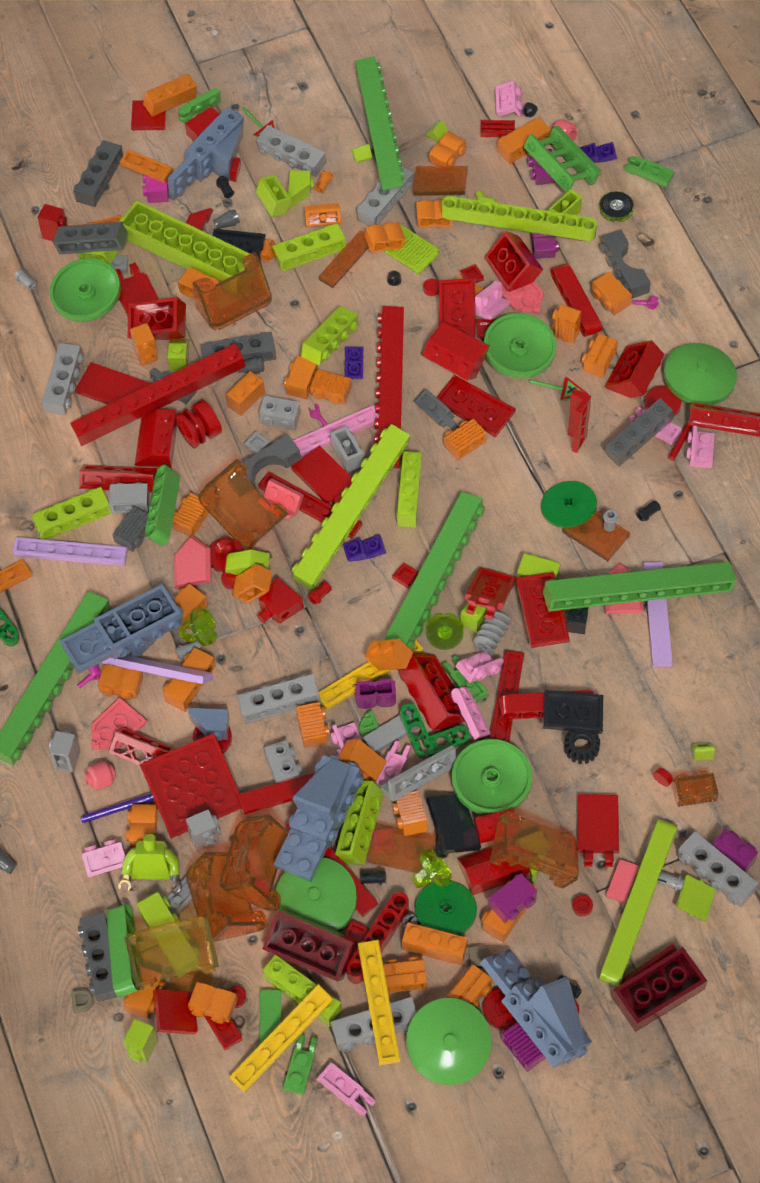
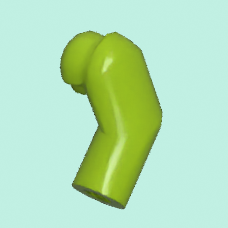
M482 190L475 193L477 200L498 203L494 198L485 197Z

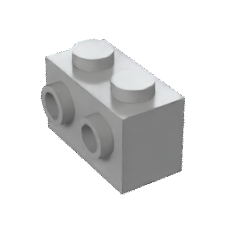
M264 395L259 411L260 424L281 427L285 430H296L301 413L300 402Z
M347 426L331 432V446L345 470L350 472L361 467L365 453L358 446L355 435L351 434Z
M110 484L109 506L111 513H129L134 506L148 513V484Z
M56 731L54 738H51L49 742V754L54 769L74 773L80 754L76 736L69 731Z
M287 740L264 747L265 757L275 784L302 775L300 764H295L294 761L296 757L293 746L289 747Z
M209 810L186 819L189 835L197 852L203 849H211L219 843L218 835L221 834L218 827L219 823L215 815L211 816Z

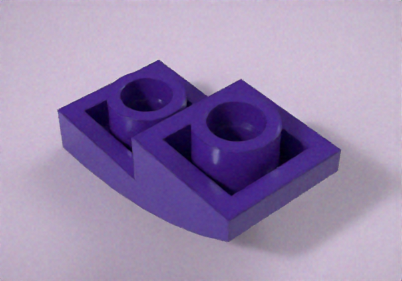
M613 142L597 147L595 143L579 147L594 163L617 159Z
M345 347V377L363 379L364 348Z
M380 534L364 541L358 538L343 544L348 562L366 560L387 553Z

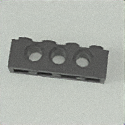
M103 140L100 146H97L95 155L89 160L87 169L82 172L79 183L74 186L73 193L75 194L76 202L96 207L118 168L119 161L123 157L122 145Z
M122 222L61 226L57 228L53 244L59 254L123 250L128 233Z
M262 332L250 336L245 335L239 338L200 344L203 359L236 343L244 361L256 356L258 358L262 357L264 362L276 360V349L272 332Z
M661 398L657 400L605 446L606 455L620 467L674 419L673 410Z
M105 913L80 918L81 925L78 926L80 938H84L85 942L81 947L83 956L88 957L89 963L85 964L87 976L92 977L93 983H89L91 996L95 995L98 1002L116 998L118 996L113 989L108 926ZM95 935L100 936L97 941L90 940ZM99 954L104 955L101 960H94L95 956ZM108 974L105 979H98L99 975Z

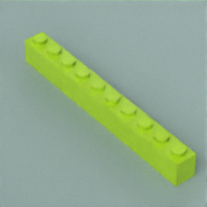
M392 424L388 429L385 428L380 435V442L373 445L370 451L372 454L369 458L363 460L361 471L354 474L351 479V486L344 489L340 503H335L331 510L333 512L330 518H325L321 526L323 527L320 533L316 532L311 542L313 544L310 548L307 547L304 550L301 562H297L291 571L293 573V581L313 591L409 444L410 434Z

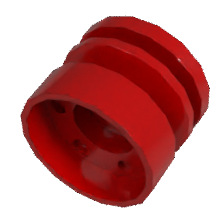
M204 400L191 406L192 413L186 409L183 411V414L179 413L175 416V421L182 437L193 449L206 442L205 436L212 439L222 433V427L215 412Z

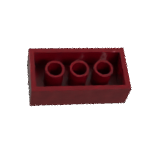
M280 909L276 911L262 949L338 982L345 977L347 964L353 956L358 940L288 910Z
M684 947L613 989L612 999L634 1031L637 1032L705 990L707 979Z

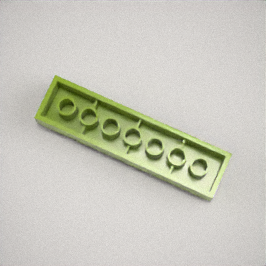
M138 200L133 203L119 221L123 223L128 233L126 241L187 270L189 267L200 270L203 274L216 278L220 286L235 293L240 291L256 270L254 255Z

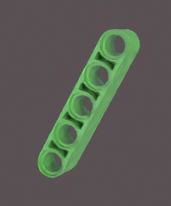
M162 465L155 475L145 529V536L159 546H164L170 538L180 482V475L166 465Z
M127 903L107 911L113 989L119 998L141 989L134 915Z

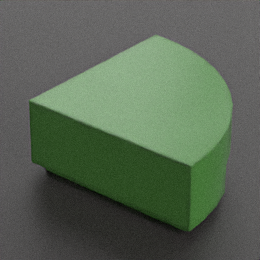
M372 710L367 712L360 722L361 736L379 728Z

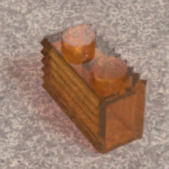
M700 771L696 775L691 776L680 774L673 779L672 786L677 807L717 801L718 789L713 772Z

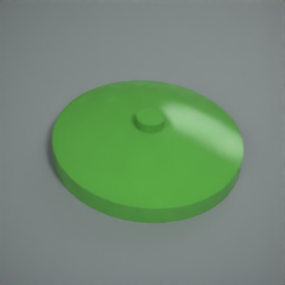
M94 258L79 259L65 265L58 271L50 285V299L55 310L62 317L75 322H88L104 316L116 305L121 293V283L115 269L107 262Z
M513 313L498 318L489 326L484 338V343L490 346L486 354L490 365L498 372L512 378L525 379L543 373L552 364L556 353V339L550 327L539 318L528 314Z
M689 343L674 349L667 357L663 371L664 380L670 391L687 403L718 404L731 395L737 380V372L732 360L720 349L703 343Z
M486 739L469 745L458 755L452 769V785L457 798L464 806L478 814L491 815L492 813L495 814V812L511 810V808L515 810L526 800L532 786V769L527 757L516 746L502 740Z
M324 857L311 882L284 872L275 890L276 910H288L337 932H340L350 922L356 910L357 890L351 875L338 862Z
M442 998L424 1005L414 1015L407 1029L406 1048L411 1063L422 1076L435 1083L454 1085L470 1080L484 1067L491 1051V1032L486 1019L477 1008L460 999Z

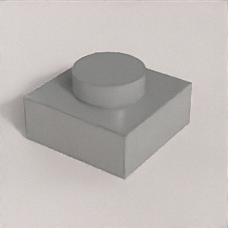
M116 255L111 266L115 270L120 269L122 274H127L128 256Z
M255 432L244 443V447L253 454H257L262 448L271 445L270 440L258 432Z

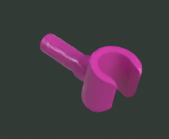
M653 295L649 301L633 300V304L644 305L654 310L659 304L657 302L659 298Z
M314 404L316 409L314 411L309 408L311 418H317L323 426L328 425L321 415L318 404Z
M97 665L88 669L90 675L77 684L79 688L92 679H100L101 671Z

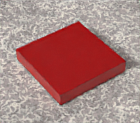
M132 100V131L166 129V110L152 117L143 105L144 100Z
M156 989L153 992L157 1032L192 1035L198 1032L196 1016L191 1013L192 1011L188 1007L193 992Z

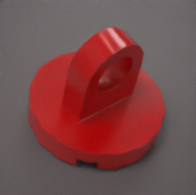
M228 537L214 541L209 546L211 549V568L220 573L225 572L227 554L244 551L242 544L236 539Z

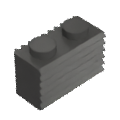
M134 506L113 532L114 542L127 547L132 552H134L136 547L139 548L143 543V538H145L148 513Z

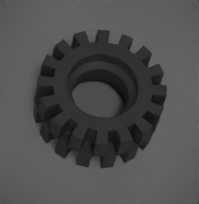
M567 732L564 740L565 754L567 753L568 759L572 757V762L574 763L576 760H579L578 764H582V761H585V764H587L589 760L593 761L598 756L600 749L599 734ZM578 739H584L589 742L590 746L587 750H579L575 747L574 743Z

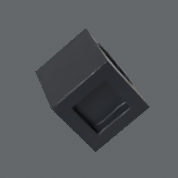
M589 607L569 609L567 617L568 632L585 635Z

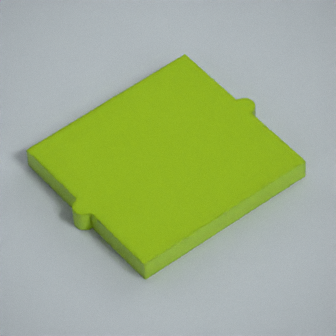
M685 875L676 908L688 913L689 917L693 916L706 922L715 889L703 883V880L699 881L689 875Z

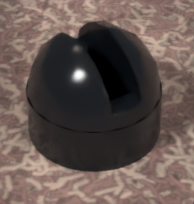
M527 102L523 109L526 117H533L538 111L537 106L530 102Z
M393 270L388 273L387 282L389 285L398 286L401 283L400 272Z

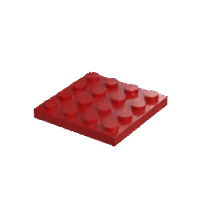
M214 733L140 764L170 839L189 832L186 819L203 811L209 810L211 816L215 815L217 819L241 810L237 798L240 793Z

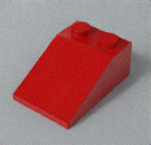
M178 297L128 304L127 338L132 339L131 328L145 323L148 324L155 340L186 338V304Z

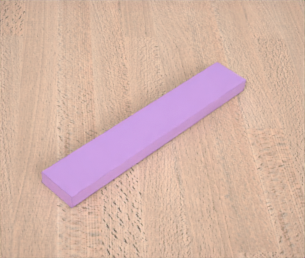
M16 537L13 548V556L124 567L128 554V548L122 546Z
M647 562L643 564L644 570L663 568V562ZM667 600L647 601L652 667H672Z
M128 655L115 660L111 657L102 662L103 664L200 684L213 680V673Z

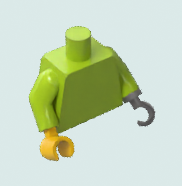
M147 834L143 837V841H138L136 848L130 849L125 856L121 873L123 879L119 882V890L123 882L128 883V891L130 890L131 881L129 876H131V879L144 880L173 879V884H178L179 890L177 892L171 890L173 894L181 892L182 885L178 882V879H180L179 861L171 849L167 848L164 841H156L153 834Z

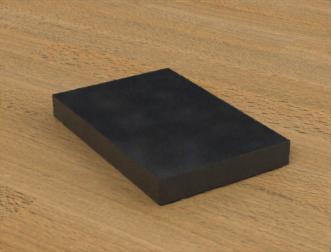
M214 228L212 236L254 255L256 265H260V252L263 250L266 234Z
M544 690L543 729L602 734L603 695Z
M456 794L429 796L426 799L443 854L479 851L481 849L470 811L460 802Z

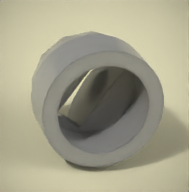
M406 914L403 917L402 927L404 930L410 918H412L410 923L418 925V919L414 914Z

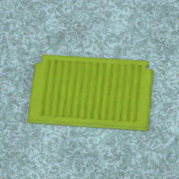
M400 224L406 239L404 248L385 250L383 252L419 275L439 255L440 249Z

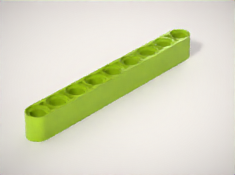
M446 196L442 199V216L448 220L591 241L596 237L597 221L591 217L454 196Z
M658 819L601 971L600 981L616 987L620 986L678 825Z

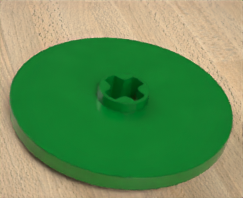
M566 481L554 485L544 494L541 501V511L545 520L560 528H573L586 523L597 509L595 492L588 485L577 481Z
M439 881L428 885L420 892L415 904V914L421 926L459 936L473 925L477 915V904L472 893L464 886L451 881ZM444 906L448 907V912H444Z

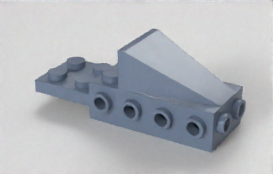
M227 107L185 150V160L168 177L169 198L175 200L178 196H182L185 189L192 185L196 179L201 182L205 177L208 178L211 172L218 176H225L230 180V169L234 158L237 156L240 142L243 139L244 117L240 113L234 112Z
M163 584L93 619V624L60 640V645L77 673L80 674L111 657L115 660L129 653L130 656L140 658L163 634L178 629L183 624L182 616L184 614L180 606H176L171 592H167Z
M323 755L321 761L317 762L313 777L293 797L297 810L290 817V831L273 864L275 868L307 881H312L327 848H330L336 840L340 826L345 821L347 812L354 802L355 795L363 783L364 776L358 765L352 762L348 764L341 762V759L332 755L330 757Z
M510 949L483 959L480 964L506 995L502 1003L553 1068L564 1063L567 1064L573 1059L581 1058L588 1052L587 1047L592 1041L582 1030L570 981L567 977L548 984L540 976L532 978L529 971L524 968Z

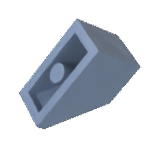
M188 708L190 721L205 736L214 733L217 741L227 740L230 719L227 709Z

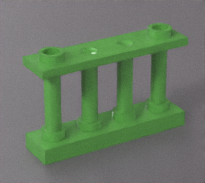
M554 126L549 137L538 140L533 134H530L524 145L529 154L565 192L572 188L575 181L585 179L589 185L595 184L602 172L559 126ZM552 144L556 150L549 152L545 146ZM563 156L567 162L560 163L555 157ZM573 167L578 173L571 175L566 169Z

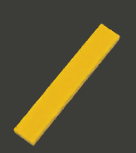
M416 640L413 653L421 654L424 652V649ZM367 662L319 691L321 704L327 711L354 695L358 682H375L395 669L378 670L370 662Z
M379 940L358 943L379 1066L401 1062Z
M318 984L229 1078L245 1093L334 999Z

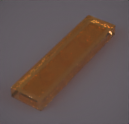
M360 230L319 275V281L331 288L336 286L369 249L364 232Z

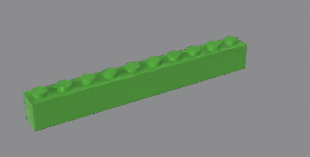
M375 56L355 60L382 190L403 187L402 179H405L403 168H399L402 167L401 157H397L400 154L398 144L394 145L397 142L396 134L391 132L394 131V125L392 120L389 121V119H392L390 108L386 109V107H389L388 98L384 97L387 95L385 85L381 86V84H384L383 75L379 74L382 72L380 62L376 63Z
M461 492L384 640L400 639L409 649L414 650L415 641L423 632V625L426 621H429L433 606L437 605L441 591H444L446 588L448 577L452 576L454 572V565L461 559L464 546L468 545L472 531L474 532L477 528L479 517H482L485 512V506H483V499L481 497Z
M716 562L713 564H698L694 566L599 576L591 575L580 578L572 577L561 580L553 579L546 581L543 595L548 611L732 592L736 578L730 562Z
M89 591L87 592L1 729L0 760L14 766L15 762L21 759L25 746L30 744L33 739V733L42 725L46 712L52 709L53 701L56 696L61 694L66 680L68 681L71 678L74 666L60 645V640L93 624V619L110 611L108 599Z

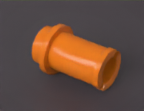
M326 170L320 173V178L314 186L318 193L320 191L324 193L328 183L333 180L332 173Z
M270 239L264 240L260 257L265 262H269L274 258L272 246L275 245L274 240H271L270 245Z

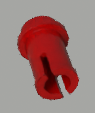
M323 581L314 591H310L309 601L314 605L320 604L322 602L321 599L332 591L330 584Z

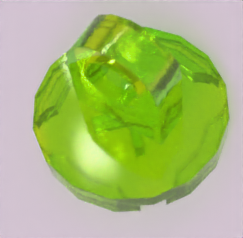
M202 608L194 609L191 612L190 621L182 624L179 635L188 642L197 640L203 646L212 645L217 638V632L214 633L215 621L208 610ZM185 629L192 630L193 634H188Z
M425 850L420 854L419 858L423 869L412 878L416 888L424 887L431 881H434L441 887H446L452 882V874L443 859L435 857L436 853L434 851Z

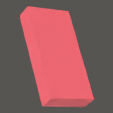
M620 859L606 897L626 904L639 866Z

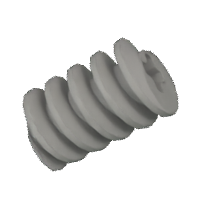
M495 611L493 620H484V624L481 625L477 636L473 640L474 645L481 652L486 651L489 655L494 654L493 649H497V643L501 642L500 637L505 635L504 631L508 630L507 625H510L512 620L507 615Z

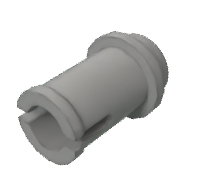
M19 269L15 273L16 281L21 282L29 291L36 287L37 282L28 275L26 270Z
M608 510L603 515V527L606 531L611 532L616 527L618 514L614 510Z
M198 640L185 645L179 644L175 648L178 658L184 659L186 654L191 653L194 647L201 650Z
M661 871L658 884L674 888L676 892L677 890L681 891L684 882L682 876L677 877Z

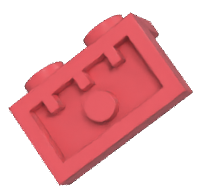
M272 478L268 482L264 496L258 500V503L263 505L265 509L278 513L280 517L290 519L298 514L304 495Z

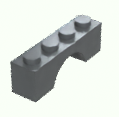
M621 229L603 235L600 249L603 254L605 253L608 265L613 268L615 278L632 294L631 299L648 294L651 282L644 269L632 268L623 261L622 258L628 253L629 242Z
M287 434L284 437L278 438L268 447L262 448L257 454L246 458L239 465L231 467L225 474L237 495L242 497L255 489V478L262 468L274 464L288 468L301 460L302 456L299 448Z

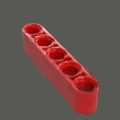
M565 263L551 268L552 279L565 304L568 307L582 311L580 319L582 335L587 337L602 332L600 319L570 264Z
M591 690L566 691L594 694ZM544 692L501 696L499 702L502 719L543 718Z
M397 892L391 896L362 942L374 941V936L381 935L383 939L379 940L381 953L383 952L402 923L403 917L409 911V898L405 893ZM397 902H403L405 905L402 907H397L395 904ZM387 918H391L394 920V922L391 924H387L384 922V920ZM359 949L356 950L347 964V978L354 984L364 981ZM353 969H360L361 973L355 975L351 971Z

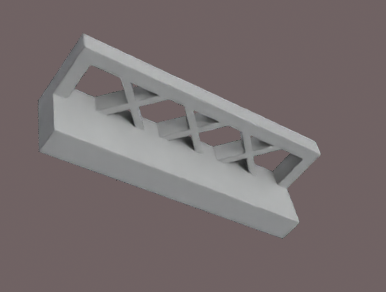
M451 745L388 780V782L380 786L381 792L394 802L453 769L456 760L455 748Z

